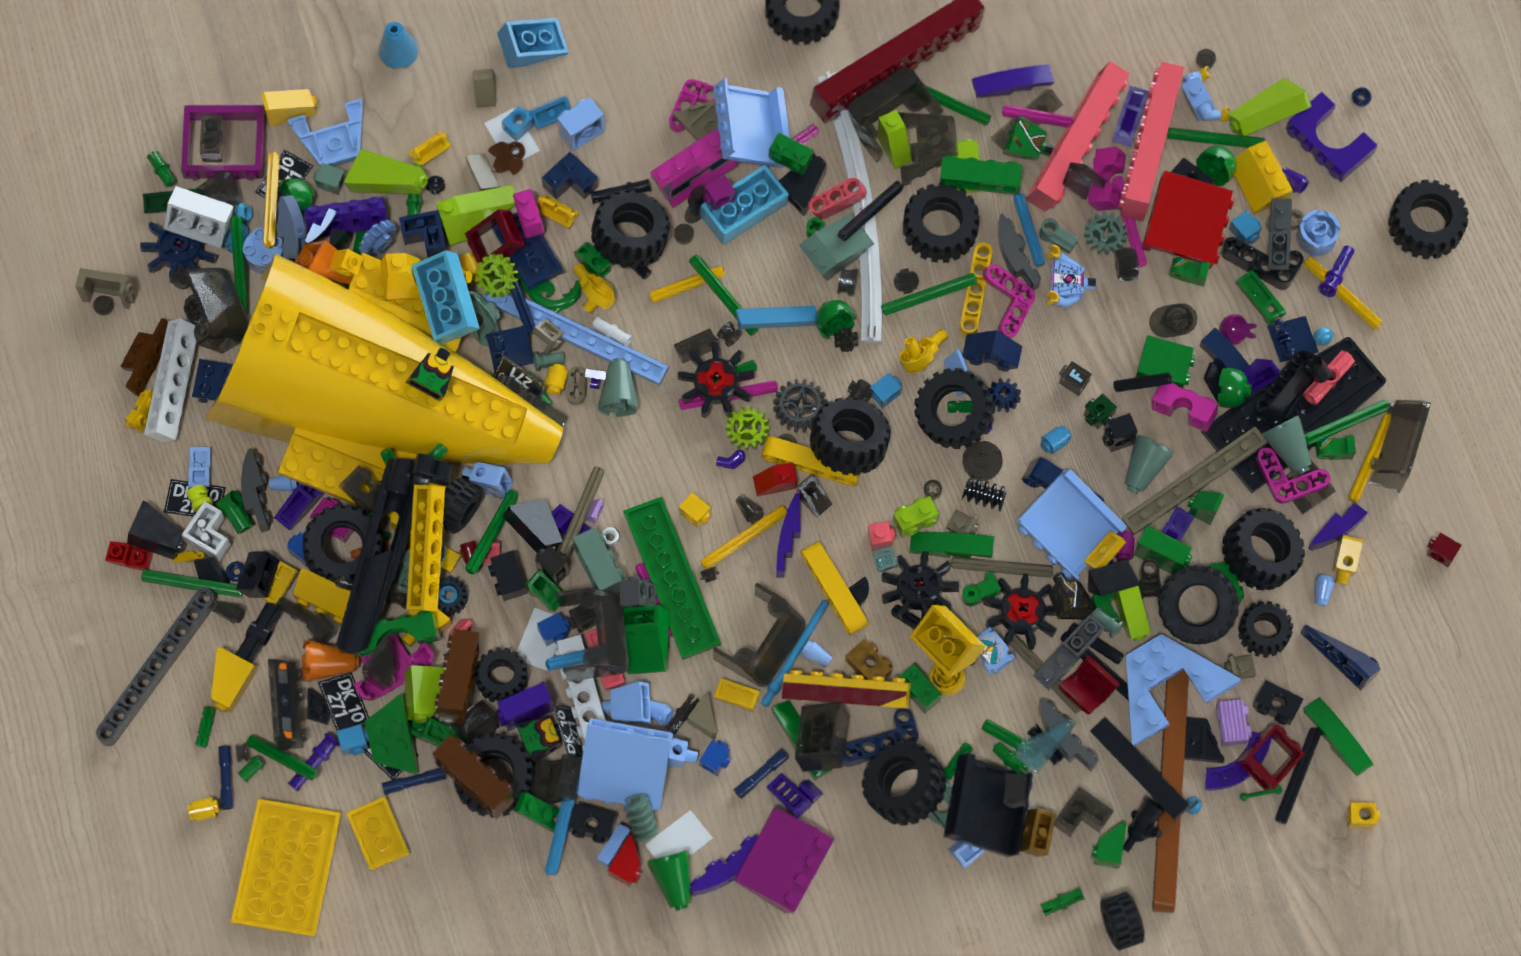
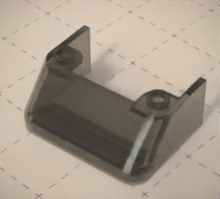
M901 68L853 100L849 105L848 114L856 134L876 163L880 161L883 153L882 148L875 140L877 130L873 125L879 117L904 104L911 112H918L926 108L937 123L940 121L944 111L911 68Z
M1395 400L1394 403L1390 402L1387 414L1390 415L1389 425L1378 458H1373L1370 467L1373 473L1369 479V484L1397 493L1401 492L1414 464L1431 407L1430 402L1424 400Z
M756 583L754 595L768 603V612L777 619L756 652L749 648H741L735 653L734 657H731L715 647L713 649V660L759 687H767L793 650L805 630L806 623L804 618L784 598Z
M592 588L556 592L555 597L561 607L579 605L584 609L594 608L598 646L590 647L584 652L583 665L563 667V672L568 681L617 675L626 672L629 668V654L623 606H620V596L615 593Z

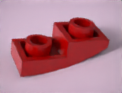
M110 541L105 561L142 571L149 570L153 552L132 547L130 544Z

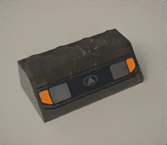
M268 659L274 742L280 750L304 748V741H307L306 728H302V721H305L306 718L304 708L301 709L300 701H304L303 688H299V681H302L301 668H298L296 663L292 661Z

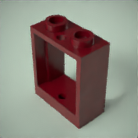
M498 209L465 233L468 246L471 248L477 264L483 262V257H489L480 236L497 224L505 244L491 254L496 256L497 254H503V258L510 257L525 246L511 211Z
M1276 724L1267 727L1237 761L1265 792L1274 790L1305 755L1301 750V746L1296 741L1291 740L1286 735V731ZM1269 737L1290 756L1273 776L1253 757Z

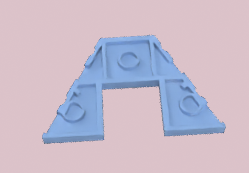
M1163 634L1126 655L1133 746H1137L1170 726L1149 693L1151 689L1184 670L1204 702L1208 703L1240 684L1241 679Z

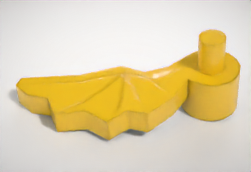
M185 550L174 558L173 563L190 562L194 559L206 558V556L201 551L195 553Z

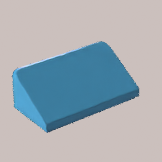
M561 96L528 111L533 116L532 120L538 130L557 122L559 115L565 110H571L567 97Z

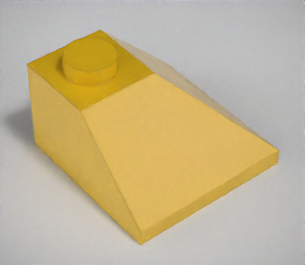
M407 253L385 254L380 262L385 300L421 299L411 266L420 262L419 258Z

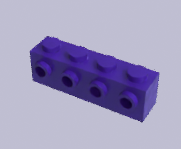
M371 197L369 199L351 200L343 203L334 202L322 206L313 205L304 210L307 233H309L313 223L321 226L329 208L337 211L331 224L319 237L330 236L332 229L346 230L347 233L370 230L373 225H379L381 221L384 222L387 219L384 197Z

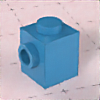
M1247 210L1231 221L1229 230L1236 238L1247 244H1253L1260 238L1261 224Z
M361 724L337 731L344 756L349 754L359 755L368 749L367 742H369L367 730H363Z

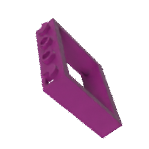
M184 105L181 160L183 178L193 179V181L198 179L211 181L218 179L231 181L247 179L253 181V178H263L266 126L264 105ZM191 121H257L255 165H189Z

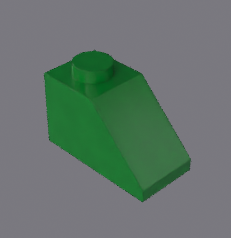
M1199 491L1197 497L1192 496L1188 507L1191 508L1189 513L1195 516V518L1211 525L1224 494Z
M1122 822L1101 837L1097 845L1092 846L1091 857L1095 858V865L1119 869L1127 823Z

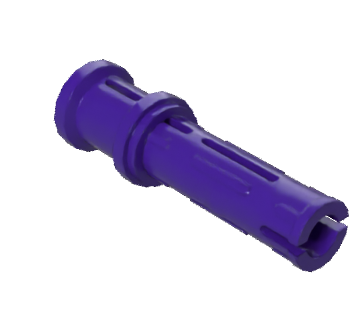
M1343 246L1332 270L1326 273L1325 281L1320 284L1319 291L1324 296L1333 297L1337 293L1336 288L1342 283V275L1355 252L1351 246Z
M328 733L324 734L325 738L317 747H313V754L305 762L309 766L312 764L311 767L314 769L322 761L325 762L329 759V754L336 746H340V743ZM298 773L288 782L296 791H299L300 787L307 780L304 776L300 778L301 775Z

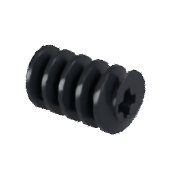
M970 476L966 482L962 500L965 496H967V502H971L975 498L976 505L982 500L983 507L990 503L991 509H994L998 505L999 512H1001L1007 492H1005L1004 486L997 490L996 483L989 488V481H986L983 486L981 485V479L973 483V477Z

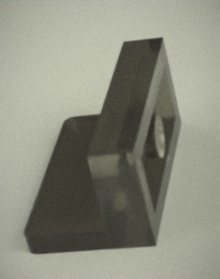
M1070 162L1062 184L1078 197L1086 200L1091 186L1104 188L1106 180L1087 165Z
M709 328L675 343L674 349L681 363L684 364L691 361L689 355L691 351H694L700 357L712 351L713 343H718L719 346V340L717 336L714 337Z

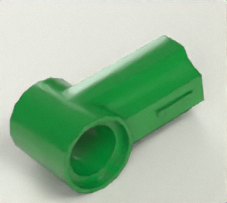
M232 490L216 503V507L229 519L237 534H241L253 527V523L242 507V496L237 491Z

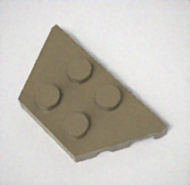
M714 100L704 102L702 105L690 106L688 109L681 111L676 110L672 113V116L697 141L714 129H718L716 102Z

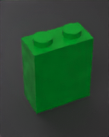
M1147 335L1136 377L1169 372L1172 375V383L1183 389L1184 385L1188 386L1191 374L1188 373V369L1194 366L1196 356L1193 355L1194 348Z
M1149 526L1146 527L1134 553V556L1172 575L1176 571L1188 567L1193 557L1190 555L1191 547Z

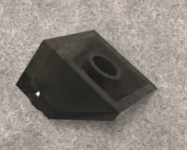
M387 634L362 667L363 678L383 692L387 687L391 688L396 681L391 642Z

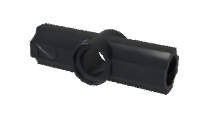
M266 602L256 621H252L245 634L246 638L235 655L252 664L262 646H266L273 633L272 629L281 616L282 610Z

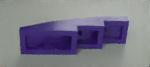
M1049 65L1009 69L971 79L976 97L1011 95L1014 91L1032 90L1035 86H1051L1055 82Z
M795 493L781 529L777 550L776 578H784V558H792V538H800V493Z

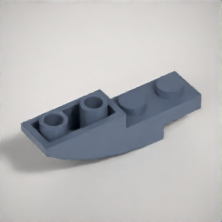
M279 196L277 205L279 212L276 224L277 237H284L282 244L283 257L295 262L303 246L307 244L305 242V225L294 196Z

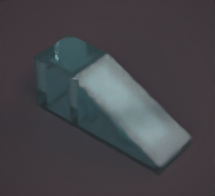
M1068 720L1028 739L1026 742L1023 741L1017 747L1016 751L1018 753L1015 757L1032 771L1039 773L1077 723Z

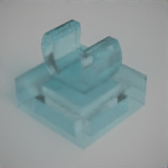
M892 546L872 551L878 573L898 567Z

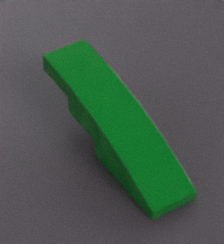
M917 532L911 536L909 553L922 555L923 551H927L929 556L950 558V556L992 558L994 536L949 532Z
M1320 697L1303 708L1304 714L1321 731V735L1330 744L1331 750L1356 776L1373 766V762L1361 745Z
M429 718L424 723L408 720L413 738L437 747L449 735L454 739L458 737L463 743L467 737V734L432 718Z

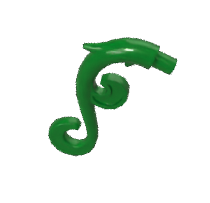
M514 274V277L518 279L525 292L536 304L546 309L554 310L555 313L571 307L581 295L580 281L576 280L569 293L562 295L564 298L548 300L542 297L541 293L546 292L547 298L554 294L555 288L550 281H546L536 286L534 290L532 288L528 291L519 274Z

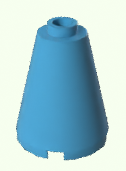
M391 22L385 27L379 45V55L381 61L392 69L406 68L416 60L418 46L414 38L400 23Z

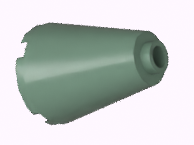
M615 358L608 365L598 403V411L608 416L609 412L616 413V417L634 415L639 406L630 366L625 359Z
M1299 416L1262 434L1264 439L1293 473L1297 471L1298 475L1310 470L1308 465L1312 463Z
M1138 435L1134 441L1125 484L1128 486L1127 490L1135 494L1144 492L1170 460L1173 451L1162 444L1154 443L1152 439Z

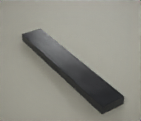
M1106 717L1090 731L1174 821L1190 808V805Z

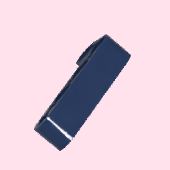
M1040 457L1031 461L1021 479L1030 487L1038 488L1041 486L1046 489L1063 470L1047 459ZM1094 492L1104 502V499Z
M907 708L897 709L893 718L895 731L842 745L839 750V762L846 767L869 762L870 759L875 758L877 751L885 749L883 745L885 741H892L894 745L897 741L905 743L903 737L906 735L912 736L914 738L913 742L917 744L918 732L911 711ZM899 716H906L908 722L900 723L897 718ZM871 746L874 751L871 754H867L863 751V748ZM845 752H848L850 755H852L850 759H848V757L845 756Z

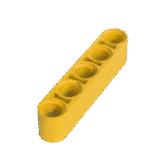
M979 243L976 245L970 273L975 274L977 270L983 272L986 267L990 266L992 248L989 244ZM984 252L987 254V256L981 257L978 255V253ZM975 274L977 284L967 287L959 334L963 339H966L967 334L977 333L986 288L983 275ZM979 289L980 293L975 294L971 290ZM974 307L977 311L971 312L967 308ZM970 325V326H972L974 329H973V330H966V329L964 328V326Z
M772 436L766 438L761 453L762 459L779 465L793 462L795 470L848 486L857 485L859 475L853 476L851 473L843 475L842 472L831 471L830 467L823 466L821 460H817L811 448Z
M817 541L800 550L804 562L847 633L852 635L867 627L868 621L821 543Z

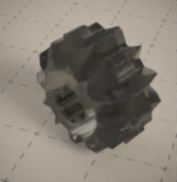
M1127 247L1117 249L1114 255L1117 278L1120 281L1126 282L1137 279L1139 266L1136 251L1133 248Z

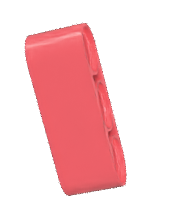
M849 178L813 197L809 202V209L817 218L826 219L862 200L866 196V188L857 178ZM859 186L856 192H852L853 188ZM841 195V198L834 202L835 198ZM820 205H823V208L817 211V208Z

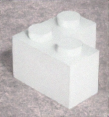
M204 501L182 533L185 543L209 557H215L219 563L231 546L228 538L217 532L225 520L222 511Z

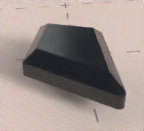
M1211 362L1204 375V380L1218 403V393H1221V387H1219L1221 370L1214 362Z
M215 557L194 559L199 579L230 583Z
M308 688L307 719L328 725L331 715L324 698L311 688Z

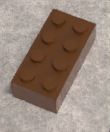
M454 629L453 636L449 635L448 655L445 654L444 674L440 675V694H436L435 706L436 713L439 714V721L464 725L480 652V638L478 632Z
M449 735L432 753L435 764L493 817L498 819L514 802L512 786L504 779L500 781L496 776L497 773L489 765L485 767L480 762L481 758L475 752L469 753L465 748L466 745L458 737L454 739Z

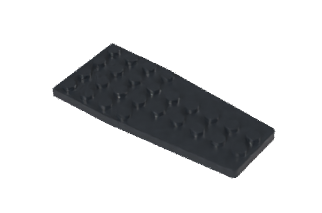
M1350 337L1342 339L1317 354L1328 366L1343 350L1352 355L1355 363L1317 405L1310 404L1302 395L1286 421L1299 416L1304 434L1352 414L1386 383V378ZM1270 384L1247 396L1241 406L1231 408L1215 419L1208 432L1201 430L1203 436L1217 452L1253 427H1256L1263 434L1286 422L1278 418L1273 423H1266L1255 408L1256 402ZM1268 442L1267 445L1263 447L1271 448L1273 450V448L1268 444ZM1316 443L1307 445L1308 451L1316 446ZM1260 450L1232 468V471L1252 494L1266 484L1256 460ZM1276 453L1283 470H1286L1288 466ZM1263 454V457L1261 459L1267 460L1269 465L1266 469H1268L1269 467H1271L1269 463V459L1271 456H1266L1265 454ZM1277 471L1269 473L1271 479L1279 475Z

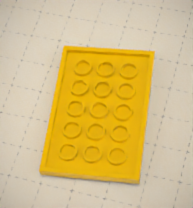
M258 799L231 923L315 938L342 814L340 812Z

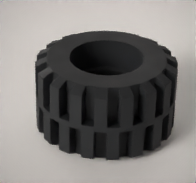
M461 477L453 480L445 488L443 528L452 534L459 532L470 521L479 506L482 495L481 490Z
M1261 601L1258 605H1251L1250 609L1245 611L1238 627L1240 632L1238 637L1239 640H1243L1242 646L1248 647L1247 651L1250 654L1254 651L1257 657L1260 654H1263V658H1268L1269 654L1273 657L1278 652L1281 653L1285 646H1287L1293 633V623H1290L1292 620L1291 616L1286 615L1287 610L1279 608L1280 604L1276 603L1274 606L1271 601H1267L1266 604ZM1258 621H1268L1276 628L1277 635L1273 638L1261 637L1256 632L1254 624Z
M501 647L496 648L497 651L494 652L490 649L488 650V655L483 654L481 661H477V669H475L477 687L482 692V696L485 699L488 697L490 702L502 701L524 691V688L527 687L528 672L526 664L516 651L510 652V648L501 650ZM498 667H508L514 672L511 681L504 685L494 684L490 681L489 676Z
M1123 892L1102 899L1100 903L1101 915L1107 934L1114 947L1120 951L1143 943L1145 939L1144 927L1133 898L1127 892Z

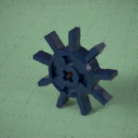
M153 222L149 223V230L158 237L157 242L140 243L141 252H157L158 257L148 264V271L152 273L164 264L171 268L169 280L172 284L177 279L178 270L187 268L195 280L200 279L199 270L195 266L199 259L213 264L216 262L215 254L201 249V246L206 243L163 230Z

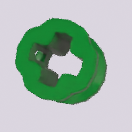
M812 218L807 222V238L824 228V223L821 219Z

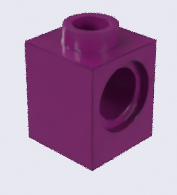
M726 176L704 186L703 199L713 210L733 201L735 198V190Z

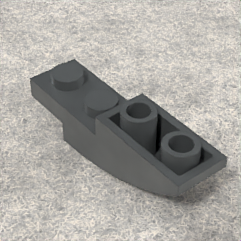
M1272 199L1269 270H1289L1292 199Z
M1001 214L998 220V240L1004 262L1013 276L1016 278L1022 276L1027 285L1036 290L1039 288L1041 277L1036 269H1032L1029 265L1028 257L1023 253L1025 240L1021 234H1017L1013 229L1012 221L1009 218L1006 219L1004 214Z
M250 448L247 450L242 467V499L247 515L256 516L260 531L263 533L269 531L267 524L271 523L268 511L263 512L262 505L265 504L262 492L266 491L264 484H267L265 473H260L258 466L262 465L259 454H254L253 449Z
M1090 614L1033 677L1049 691L1077 663L1106 627Z
M1042 698L1038 705L1040 717L1049 738L1053 740L1054 746L1069 763L1076 758L1091 772L1098 763L1096 754L1090 749L1086 750L1081 745L1082 742L1077 736L1070 735L1073 729L1072 721L1066 715H1061L1057 712V707L1051 701H1046Z

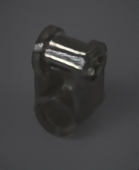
M1154 559L1144 560L1139 569V590L1142 599L1144 597L1160 599L1159 564ZM1146 566L1152 567L1153 570H1154V573H1153V574H1148V573H1146V572L1144 571V567H1146Z

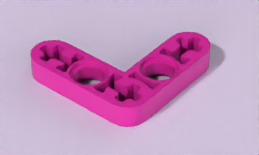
M696 79L687 80L682 87L672 113L676 110H683L680 108L682 102H688L691 106H694L697 102L704 104V102L711 101L705 97V94L710 91L713 92V85ZM695 86V90L689 92V88ZM671 113L669 118L670 129L677 133L684 131L685 128L680 123L678 126L675 125L677 120Z
M988 266L982 273L984 281L1011 299L997 329L1009 338L1014 337L1034 301L1035 292L1030 286L1000 266ZM990 271H994V276L996 277L991 278L992 274ZM1006 280H1010L1012 282V290L1006 289ZM1023 292H1026L1027 299H1023ZM1014 307L1020 310L1019 318H1016L1012 313ZM1010 324L1009 330L1011 332L1006 333L1007 329L1005 328V326Z
M1266 447L1262 448L1257 454L1258 466L1273 498L1280 504H1286L1326 488L1330 482V474L1323 469L1312 471L1288 481L1274 450ZM1263 454H1265L1266 456H1271L1269 459L1271 467H1269L1268 469H1266L1269 465L1267 460L1261 459L1263 457ZM1277 471L1280 474V479L1272 480L1269 477V473ZM1318 475L1321 478H1325L1323 483H1321L1320 481L1314 482L1312 488L1311 482L1315 481ZM1304 482L1307 485V490L1299 491L1296 488V484ZM1290 485L1292 486V491L1287 493L1286 498L1283 495H1278L1280 490L1287 492L1291 488Z

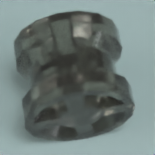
M731 321L724 324L717 333V337L723 339L727 347L735 344L742 335L740 330L734 328Z

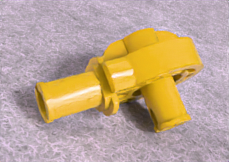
M577 264L573 268V273L580 279V287L588 297L587 301L582 305L584 310L592 314L597 306L607 310L610 309L616 301L612 285L604 280V278L596 274H590L583 264Z
M940 328L931 337H924L918 343L914 336L906 338L904 340L906 348L899 354L902 368L909 374L925 370L927 365L933 361L934 354L939 351L938 346L948 339L947 332Z
M935 664L930 671L929 680L942 695L952 696L964 687L966 673L963 669L953 677H948Z

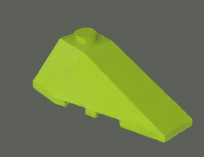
M509 185L454 196L436 202V209L439 211L440 221L450 247L468 241L465 233L496 210L510 211L514 208L513 194L515 191L513 186Z

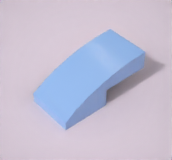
M329 208L321 226L313 223L305 242L311 243L317 239L331 224L337 211Z
M190 447L189 488L197 485L210 487L211 447Z

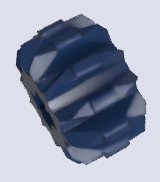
M1002 378L998 380V383L993 381L991 383L992 388H988L994 399L993 405L998 407V413L1002 408L1007 413L1009 412V407L1015 409L1016 403H1020L1021 398L1019 395L1021 390L1016 389L1017 383L1010 384L1009 378L1006 382H1003Z

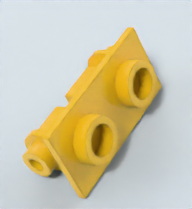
M440 131L409 151L408 154L416 164L423 166L452 147V145L448 142L446 134Z
M544 195V197L540 196L537 201L540 214L570 229L579 214L578 211L547 195Z
M151 389L140 393L134 404L138 409H132L125 419V426L133 427L139 433L143 431L147 423L153 395Z

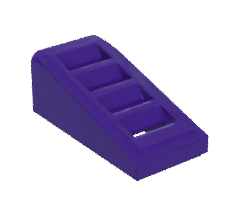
M782 773L766 787L797 819L812 806L810 800ZM784 782L785 785L777 792L776 789ZM790 788L791 791H789L784 797H782V795ZM797 795L793 801L788 802L793 796Z

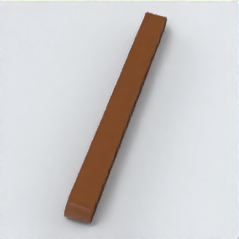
M1184 670L1166 680L1164 716L1170 726L1163 729L1160 775L1181 797L1189 677ZM1166 811L1157 820V829L1162 832V836L1156 838L1152 911L1174 913L1181 816L1174 821Z

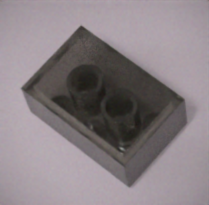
M842 702L802 706L795 760L803 772L843 768L849 714Z

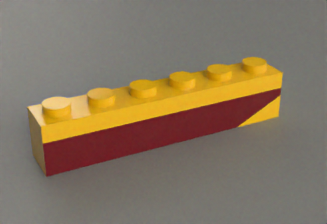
M790 670V674L783 675L782 699L909 708L911 683H905V679L893 678L892 682L884 681L885 677L872 676V680H864V675H851V679L843 678V674L831 673V677H823V672L810 671L809 676L802 675V671Z

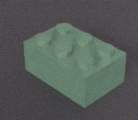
M594 527L573 537L574 550L601 603L619 595L620 581H624V575L620 567L616 568L614 562L616 560L612 551H607L603 533H598Z

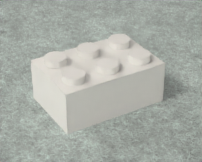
M175 187L167 205L164 229L222 248L229 232L233 206L186 189Z

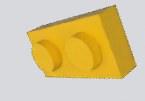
M1109 531L1087 556L1084 563L1092 569L1106 566L1124 546L1126 541L1114 532Z

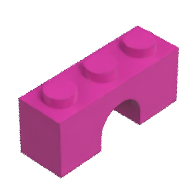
M1117 146L1096 149L1095 157L1093 158V172L1090 178L1091 185L1088 203L1097 211L1119 208L1121 190L1113 183H1109L1113 175L1124 173L1126 154Z
M1174 383L1159 386L1152 398V410L1169 417L1177 408L1184 407L1189 409V425L1208 432L1218 414V403L1213 399L1199 396L1194 391L1182 389Z

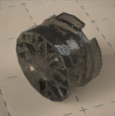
M845 267L841 268L837 294L844 292L848 296L854 295L858 269L846 270Z
M192 294L184 301V313L192 324L203 325L213 317V306L209 298L204 294Z

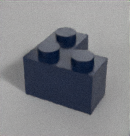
M571 152L567 153L541 177L543 188L556 200L570 187L584 200L590 195L591 191L593 192L599 187L598 177Z
M438 210L399 218L404 245L424 241L428 258L446 250Z
M997 330L967 334L962 356L972 365L980 366L983 363H991L998 370L1007 372L1010 369L1018 368L1023 346Z

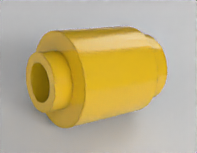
M473 253L462 255L459 258L461 268L472 273L470 284L480 282L475 281V278L479 277L475 270H480Z
M561 364L549 366L544 382L546 386L545 392L560 395L561 391L564 390L568 375L565 366Z
M213 797L194 800L191 804H187L191 821L196 820L198 822L217 817V812H220L218 801L213 800Z

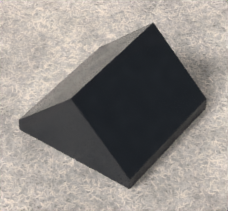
M1127 559L1090 570L1088 573V592L1100 597L1139 585V581Z

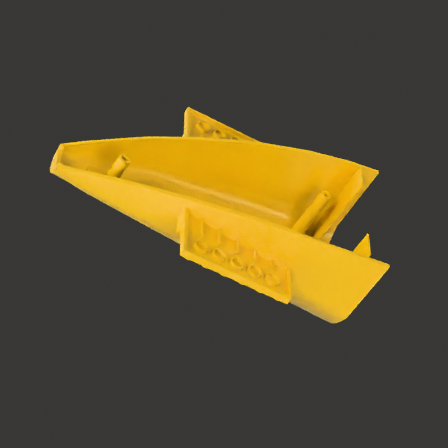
M276 253L274 254L261 275L260 279L265 280L266 283L243 337L240 350L221 393L205 417L207 420L241 431L289 442L277 474L371 512L375 506L386 466L380 452L386 448H391L396 458L416 459L418 453L428 455L438 443H441L448 451L440 461L448 463L549 464L557 450L563 433V427L497 379L457 354L456 351L461 337L448 343L434 341L422 299L385 300L381 260L365 253L361 254L364 258L357 276L352 277L348 289ZM439 348H443L450 352L446 362L453 365L454 369L446 394L439 402L405 382L428 353L436 355ZM394 511L388 512L384 517L390 519Z

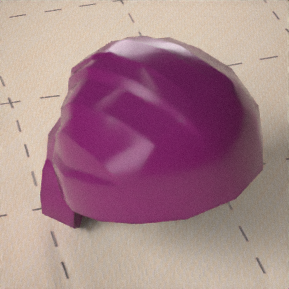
M1232 314L1222 320L1219 331L1231 344L1236 345L1240 344L1246 337L1255 339L1257 337L1256 334L1250 332V330L1256 328L1257 324L1247 323L1243 316Z

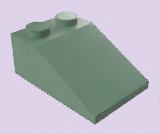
M851 213L815 232L799 245L827 281L874 245V242L862 227L846 241L838 238L837 234L854 218Z

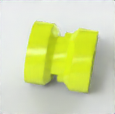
M205 485L194 486L186 492L189 500H192L191 506L194 512H198L204 501L213 505L211 498L207 496L208 491Z

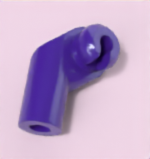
M736 450L729 458L718 456L716 466L736 469L744 462L745 453L743 450Z

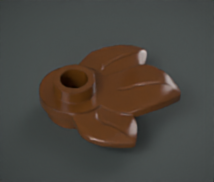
M514 141L509 144L498 142L488 149V152L496 157L492 168L493 172L503 173L509 169L511 174L515 175L521 170L525 148L520 142ZM514 150H519L517 154H512Z

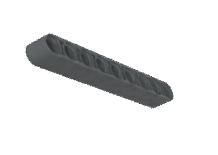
M201 588L194 594L97 727V738L104 746H112L118 741L214 609L216 600L209 589ZM203 597H210L207 603L200 602ZM192 613H197V614H198V616H197L196 619H194V620H189V619H188V617H189L190 614H192ZM179 630H186L183 636H176ZM169 646L174 647L171 653H164L165 648ZM154 664H161L159 670H152ZM143 680L149 681L146 687H139ZM129 698H137L134 704H127ZM118 714H124V718L121 721H115V717ZM112 731L109 738H102L104 732Z

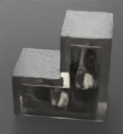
M1079 787L1056 818L1054 827L1071 838L1083 821L1101 833L1111 819L1114 810Z

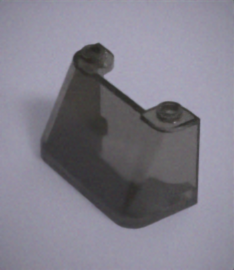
M223 268L180 269L170 275L172 283L176 288L184 290L191 287L204 318L194 328V336L198 345L223 354L242 342L249 325V319L227 270Z

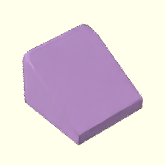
M595 499L592 501L585 518L586 521L593 524L597 522L604 508L603 500Z

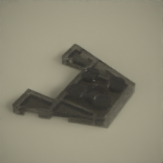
M898 112L905 124L906 130L916 128L920 160L918 163L900 167L902 184L904 186L909 185L918 176L926 175V172L930 169L941 166L942 157L959 155L955 119L952 116Z

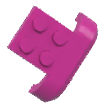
M393 634L383 642L379 654L361 657L372 678L364 682L359 681L354 684V687L363 700H376L404 684V672L411 665L431 666L434 654L425 642L419 646L417 651L408 656L396 634Z

